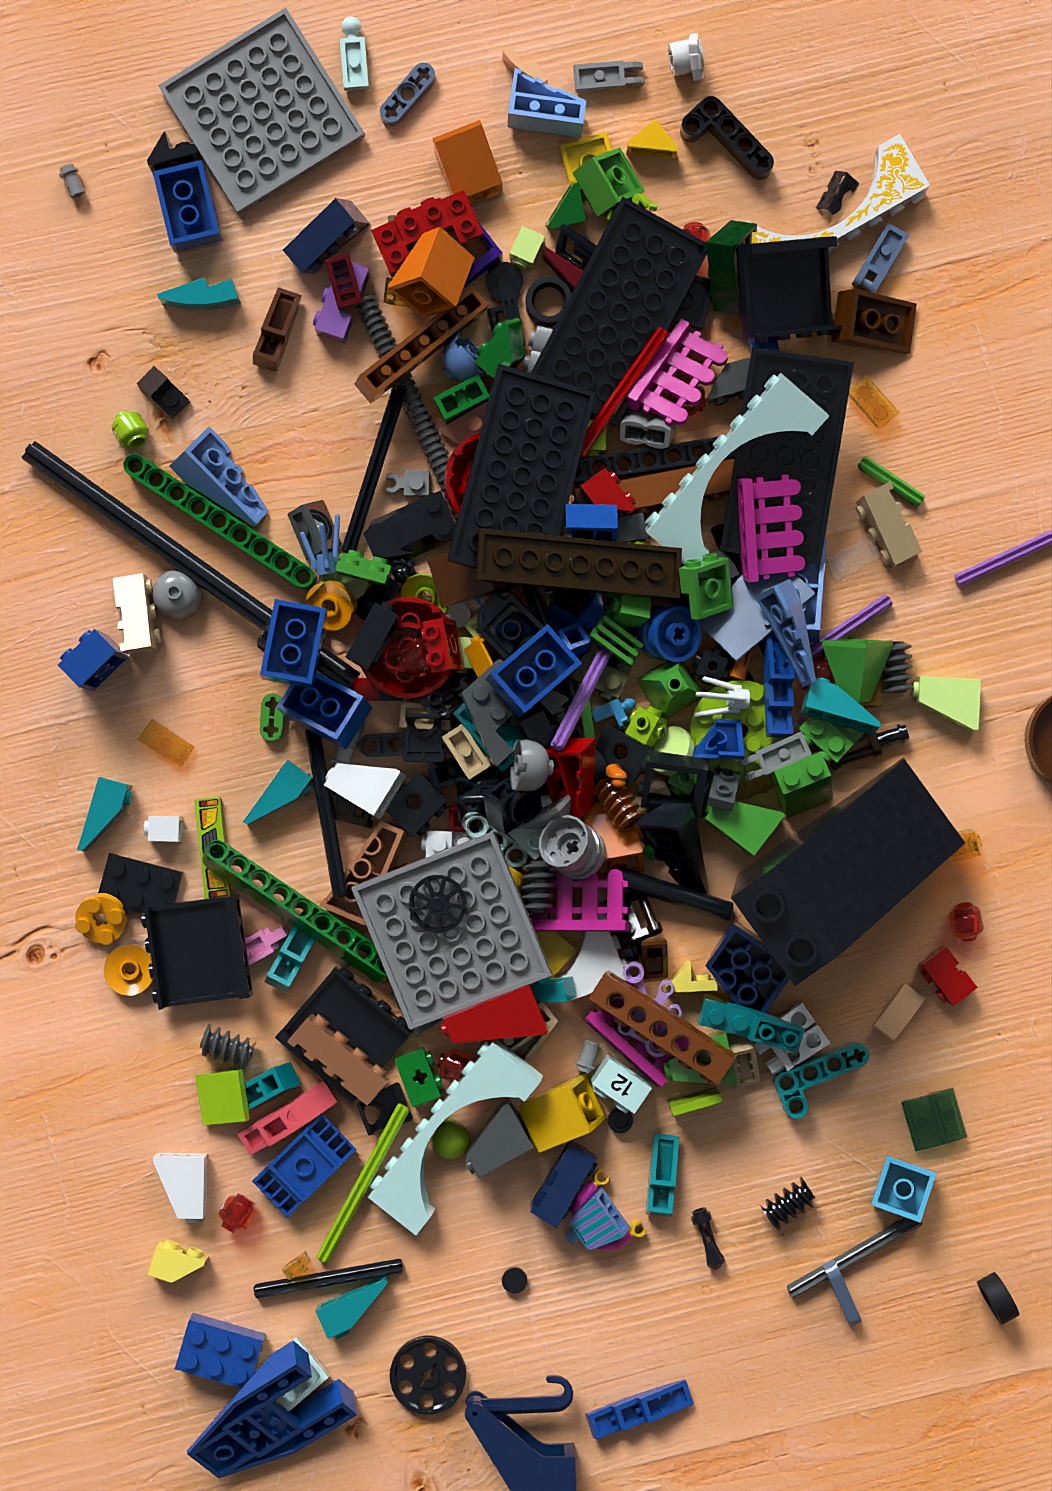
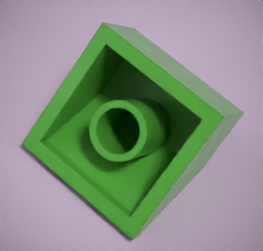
M620 147L591 158L573 172L577 184H579V187L584 192L590 207L597 217L608 213L612 208H616L622 196L629 200L636 193L642 194L645 191Z

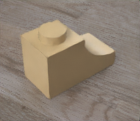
M725 1032L730 1050L738 1055L733 1062L738 1084H735L736 1089L761 1083L753 1041L744 1036Z

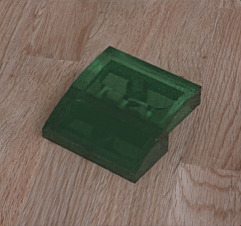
M954 1088L930 1092L928 1095L906 1099L901 1102L915 1151L940 1146L967 1137Z

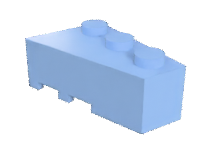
M515 67L507 127L582 138L586 100L563 89H555L543 83V80L537 77L536 79L523 74L522 70Z

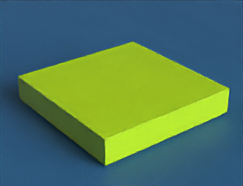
M243 1069L195 1075L203 1126L250 1120Z
M714 1087L670 1100L668 1105L672 1115L677 1117L721 1104L723 1101L720 1092Z

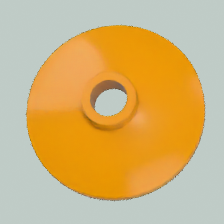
M123 945L116 948L108 955L104 964L106 982L115 992L122 995H136L143 992L153 981L149 975V964L152 963L151 955L147 954L145 949L137 945ZM128 965L135 967L134 974L127 972Z

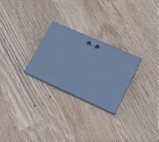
M787 572L769 574V579L764 580L762 575H758V582H747L743 580L742 574L731 584L733 608L700 619L702 629L735 662H738L773 632L756 596L788 579L797 586L802 606L815 596V592L796 574L795 576L788 577Z

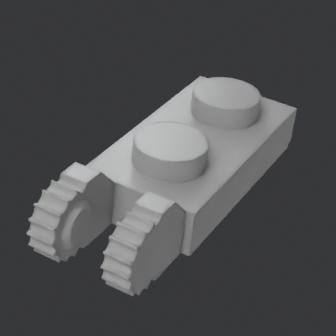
M611 61L573 65L575 93L640 87L645 84L644 78H625L624 71L643 70V63L639 61Z
M801 731L755 751V754L744 758V760L737 761L739 767H744L758 759L761 769L746 773L743 776L746 782L811 756L812 753Z

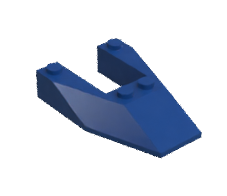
M291 1341L270 1355L189 1447L187 1455L217 1478H222L294 1454L357 1415L354 1391L340 1379H337L297 1404L288 1412L276 1399L312 1377L309 1353L295 1341Z

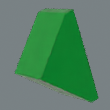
M574 181L571 182L546 222V225L550 228L560 227L562 224L569 225L586 221L579 184Z

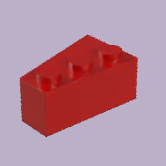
M569 738L562 751L553 749L551 745L545 747L549 760H553L554 764L553 773L551 776L548 775L546 780L551 801L553 803L569 795L571 798L570 815L579 819L593 807L596 738Z

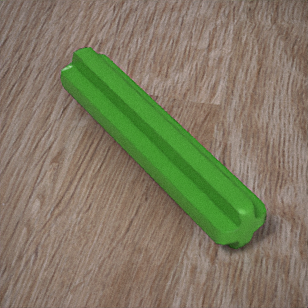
M864 456L859 462L858 469L882 485L891 481L894 487L891 491L915 507H918L923 502L924 494L869 457Z

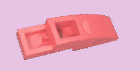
M323 1080L285 1102L280 1108L242 1129L237 1135L250 1155H253L304 1126L337 1103L338 1099L328 1083Z

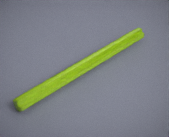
M400 1103L397 1104L317 1254L318 1260L328 1263L409 1113L407 1106Z

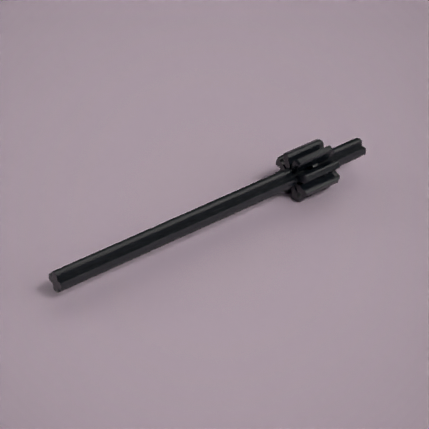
M34 441L26 447L25 453L22 456L25 462L263 632L257 640V647L265 652L272 609L38 442ZM325 628V631H324V636H323V641H322V643L326 640V637H327V629H326V628ZM321 646L317 670L329 679L350 689L355 684L360 672Z

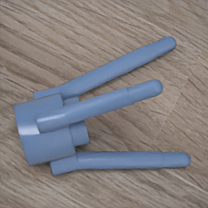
M339 514L335 515L333 554L328 553L325 525L323 523L319 525L323 554H317V560L305 533L300 532L310 559L311 569H316L317 575L336 573L340 532Z

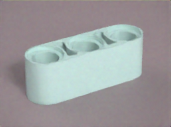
M468 812L464 815L462 826L470 837L475 839L494 831L495 834L500 835L499 844L507 864L518 868L526 863L528 859L527 852L510 835H503L489 826L487 818L478 812ZM479 819L481 821L480 827L476 830H470V822ZM511 850H520V854L516 859H509Z

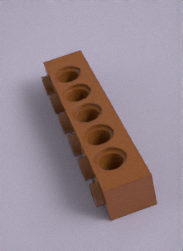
M471 286L460 295L456 307L437 313L361 373L354 385L370 404L442 348L456 333L462 332L481 317L489 305L476 289Z
M610 970L603 974L588 998L593 1001L592 1005L597 1010L603 1013L608 1011L614 1015L613 1019L618 1024L624 1027L629 1025L636 1030L635 1034L645 1041L650 1039L657 1044L656 1048L668 1056L670 1054L674 1055L679 1059L678 1063L688 1070L695 1069L701 1073L700 1077L709 1084L716 1083L719 1085L738 1056ZM614 994H619L624 998V1006L619 1007L614 1004ZM639 1008L645 1012L646 1019L644 1021H639L635 1018V1009ZM657 1023L666 1025L668 1029L666 1035L657 1033L655 1028ZM680 1037L686 1038L689 1041V1049H681L677 1044V1039ZM707 1052L711 1056V1063H702L699 1060V1053Z

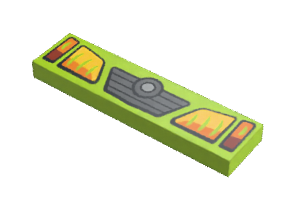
M221 797L196 799L194 801L205 899L231 895L230 883L208 869L202 861L206 847L211 841L221 840L225 842ZM210 852L212 857L221 858L218 852Z

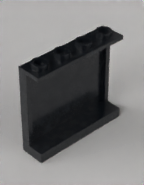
M837 236L738 245L743 338H753L754 343L769 342V337L774 336L775 341L789 340L791 334H796V338L811 337V332H817V336L832 335V330L842 329V325H832L828 247L837 246Z
M239 894L155 905L144 909L141 920L143 928H147L148 938L145 939V948L147 954L150 953L152 963L149 964V975L151 979L154 978L155 988L152 990L154 1004H158V1010L170 1006L236 997L244 999L253 995Z
M336 966L275 1038L352 1104L357 1097L340 1084L342 1080L339 1077L334 1079L325 1073L321 1068L323 1063L319 1060L316 1063L305 1057L299 1044L295 1047L290 1045L287 1041L311 1014L315 1016L320 1014L330 1023L327 1027L334 1033L338 1030L349 1039L347 1044L354 1050L356 1047L360 1048L368 1056L366 1060L373 1066L378 1064L383 1067L413 1031L409 1030L405 1018L402 1016L397 1018L390 1012L392 1008L381 999L378 1002L371 996L373 991L363 983L358 985L353 981L354 975L343 966L339 969Z

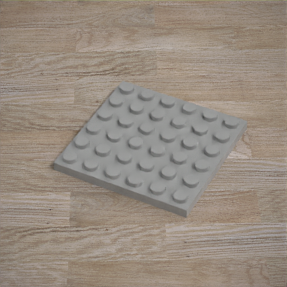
M286 7L158 85L238 214L365 137L363 129Z
M494 831L351 887L409 1030L552 975ZM431 875H444L454 879L464 890L467 899V909L462 921L455 928L442 933L422 929L409 911V898L412 889L420 880ZM442 879L430 880L436 893L439 892ZM446 881L443 894H449L456 887ZM424 883L417 891L430 896V892ZM460 892L451 897L449 903L462 904ZM415 896L414 907L427 904L425 900ZM448 908V911L453 917L458 919L462 909ZM425 909L416 913L423 921L429 910ZM435 914L432 915L427 925L437 927V917ZM445 914L441 915L442 927L452 924Z

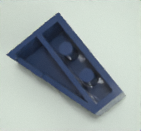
M335 198L283 251L301 273L314 274L323 267L325 259L335 255L345 244L365 229L370 222L352 201Z
M573 1140L568 1141L532 1199L530 1212L557 1229L561 1220H564L571 1209L570 1204L574 1197L584 1187L582 1183L586 1176L590 1177L598 1165L595 1162L597 1159L596 1155Z

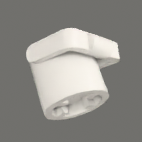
M698 33L690 34L687 40L668 43V56L673 76L692 73L693 81L703 80L704 57Z

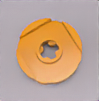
M334 579L322 581L313 586L306 596L307 605L326 608L328 605L326 600L333 601L335 604V611L333 609L327 610L328 616L325 628L337 631L347 626L352 621L357 609V602L351 591L344 584Z
M98 893L97 895L86 897L76 911V930L92 942L103 945L110 944L120 937L127 926L128 918L127 914L125 916L123 904L119 899L107 893ZM102 913L105 915L104 919L108 922L100 923L96 916Z

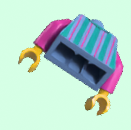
M600 1169L595 1171L593 1175L594 1180L592 1182L589 1181L576 1194L571 1207L572 1216L568 1220L572 1229L565 1232V1237L571 1245L582 1241L588 1250L597 1248L599 1250L616 1251L632 1241L633 1236H644L646 1230L641 1229L639 1232H635V1227L641 1224V1221L633 1220L629 1225L604 1189L600 1188L598 1190L597 1187L599 1185H604L609 1181V1176L603 1182L598 1181L597 1175L602 1171Z

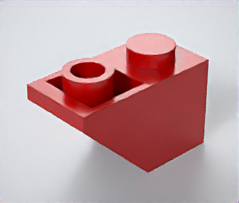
M604 468L580 486L581 492L592 505H617V513L631 515L635 512L636 508L633 505L636 502L628 491L624 493L619 487L621 482L613 471L608 472Z

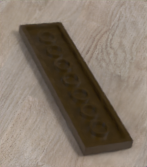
M480 528L478 530L475 581L678 600L680 598L679 568H681L682 548Z

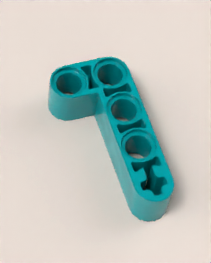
M850 1042L802 1061L789 1071L785 1068L776 1073L773 1083L784 1111L794 1119L804 1117L808 1112V1103L802 1090L864 1066L870 1057L868 1049L859 1042ZM855 1048L859 1051H862V1053L859 1054L858 1060H856L853 1057L847 1058V1065L844 1058L841 1056V1053H843V1055H845L846 1057L853 1055ZM832 1057H837L839 1060L838 1067L834 1070H829L827 1068V1061ZM814 1067L816 1071L815 1076L811 1079H805L803 1076L805 1068ZM790 1076L792 1078L791 1086L786 1089L781 1088L779 1084L781 1078ZM793 1100L801 1101V1108L797 1112L789 1110V1104Z

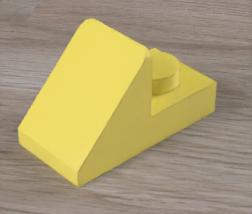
M687 960L670 979L674 984L673 992L717 991V980L715 978L711 979V974L695 975L696 979H691L690 960ZM669 984L665 985L666 992L671 991Z

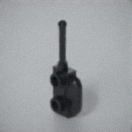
M493 653L490 657L492 662L500 659L498 653ZM474 669L466 675L460 676L458 673L455 676L451 675L449 680L441 687L423 697L421 705L429 714H440L441 720H450L455 717L453 713L464 703L460 694L469 687L470 678L476 675ZM454 698L459 700L449 709H446L445 705Z

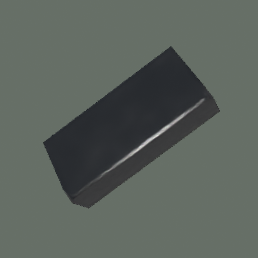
M391 577L387 587L373 583L357 601L355 614L365 621L374 603L381 605L382 602L392 600L402 589V586Z

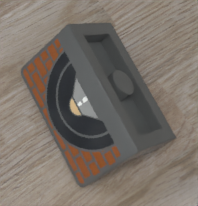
M323 500L302 504L287 514L306 560L309 557L300 532L305 533L316 557L317 554L322 553L319 526L321 523L325 525L328 550L333 549L334 524ZM339 538V547H340V546H342V543H341L340 538Z

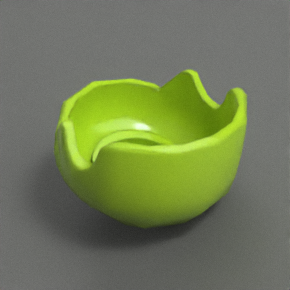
M448 1118L437 1127L430 1141L432 1148L439 1156L445 1159H455L461 1157L467 1151L470 1144V1136L462 1124Z

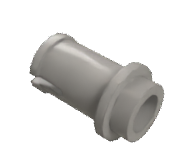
M67 164L59 169L61 172L59 176L63 178L70 198H77L86 193L77 174L79 170L77 167H74V164Z
M584 1040L579 1060L575 1061L577 1064L575 1069L590 1074L591 1069L594 1070L592 1065L600 1045Z

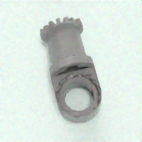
M364 722L347 750L338 745L336 746L334 759L331 760L330 764L353 765L351 764L353 750L357 747V743H359L363 735Z

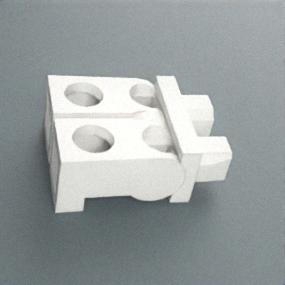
M801 1001L794 1004L791 1009L779 1017L805 1028L798 1053L753 1041L759 1055L769 1048H772L776 1053L775 1056L765 1062L773 1074L785 1068L789 1071L830 1044Z

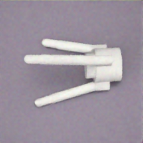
M703 677L705 682L730 690L727 691V694L696 692V696L726 700V705L731 707L696 712L694 717L740 713V709H748L750 702L749 689H742L741 685H733L709 677Z

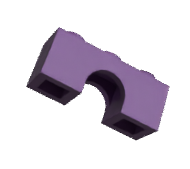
M346 262L333 265L332 270L347 267ZM352 262L362 297L370 277L369 268ZM347 272L336 275L334 277L337 281L344 278H348L350 276ZM352 283L338 285V291L351 288ZM330 285V288L326 287L323 292L321 302H324L321 312H316L313 325L318 335L345 344L353 318L352 315L344 313L340 309L338 310L332 286Z

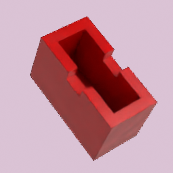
M941 946L919 963V966L922 968L920 974L928 984L932 982L938 989L935 994L943 1004L948 1002V1004L955 1006L978 987L966 971H958L955 966L959 962L945 946Z

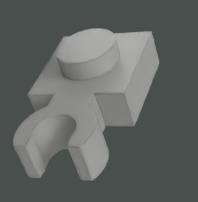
M404 470V478H399L398 475L392 473L386 475L387 480L393 479L396 481L395 487L386 488L387 493L395 494L399 490H404V497H425L429 494V470Z

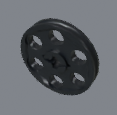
M425 1335L413 1338L406 1342L393 1358L390 1368L392 1391L404 1407L415 1413L431 1415L447 1410L459 1399L465 1386L466 1366L463 1357L452 1343L441 1337ZM433 1343L437 1348V1352L433 1356L425 1355L422 1351L424 1344ZM402 1355H411L414 1359V1364L411 1367H403L400 1364V1357ZM447 1357H453L457 1360L458 1366L454 1370H448L444 1367L443 1361ZM434 1363H437L432 1373L434 1379L428 1378L420 1387L424 1376L422 1371L427 1372L429 1369L431 1370ZM401 1380H408L412 1383L413 1388L410 1392L403 1393L399 1390L398 1384ZM447 1382L453 1383L456 1386V1392L451 1396L445 1395L442 1391V1386ZM430 1394L434 1399V1403L429 1407L422 1406L419 1402L421 1395Z

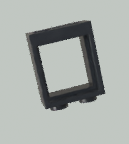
M382 602L381 605L374 603L345 656L349 661L372 673L400 621L396 608L386 602Z
M649 750L647 759H642L640 774H644L645 777L644 782L639 781L637 796L642 797L640 807L656 809L665 803H684L691 805L694 815H701L710 759ZM652 768L697 774L693 799L649 793Z

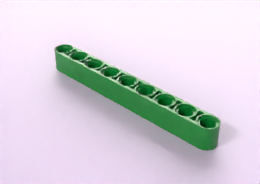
M130 454L125 458L123 468L133 479L299 589L308 590L315 585L316 575L309 566L141 455ZM136 461H141L142 469L137 473H133L131 471L132 464ZM162 475V484L156 487L152 486L153 477ZM176 489L184 490V496L180 500H173V492ZM203 502L205 504L204 512L194 514V505ZM219 516L226 517V524L222 528L214 526V521ZM239 530L247 531V538L243 542L235 540V534ZM260 544L268 545V552L264 556L256 554V548ZM282 557L288 558L289 566L284 570H279L277 568V561ZM303 571L310 573V580L305 584L298 583L297 580L298 575Z
M213 840L207 845L202 861L208 869L375 982L386 983L389 981L387 974L379 968V965L383 964L374 943L225 842ZM210 852H218L221 858L212 857ZM234 865L240 867L242 872H234L231 866ZM252 880H259L262 882L263 887L255 886ZM273 895H281L284 901H277ZM295 908H300V909H302V910L304 911L305 915H304V916L298 915V914L295 912L294 909H295ZM315 923H323L326 930L318 929ZM337 937L345 938L347 944L339 943ZM358 951H364L368 959L361 958Z

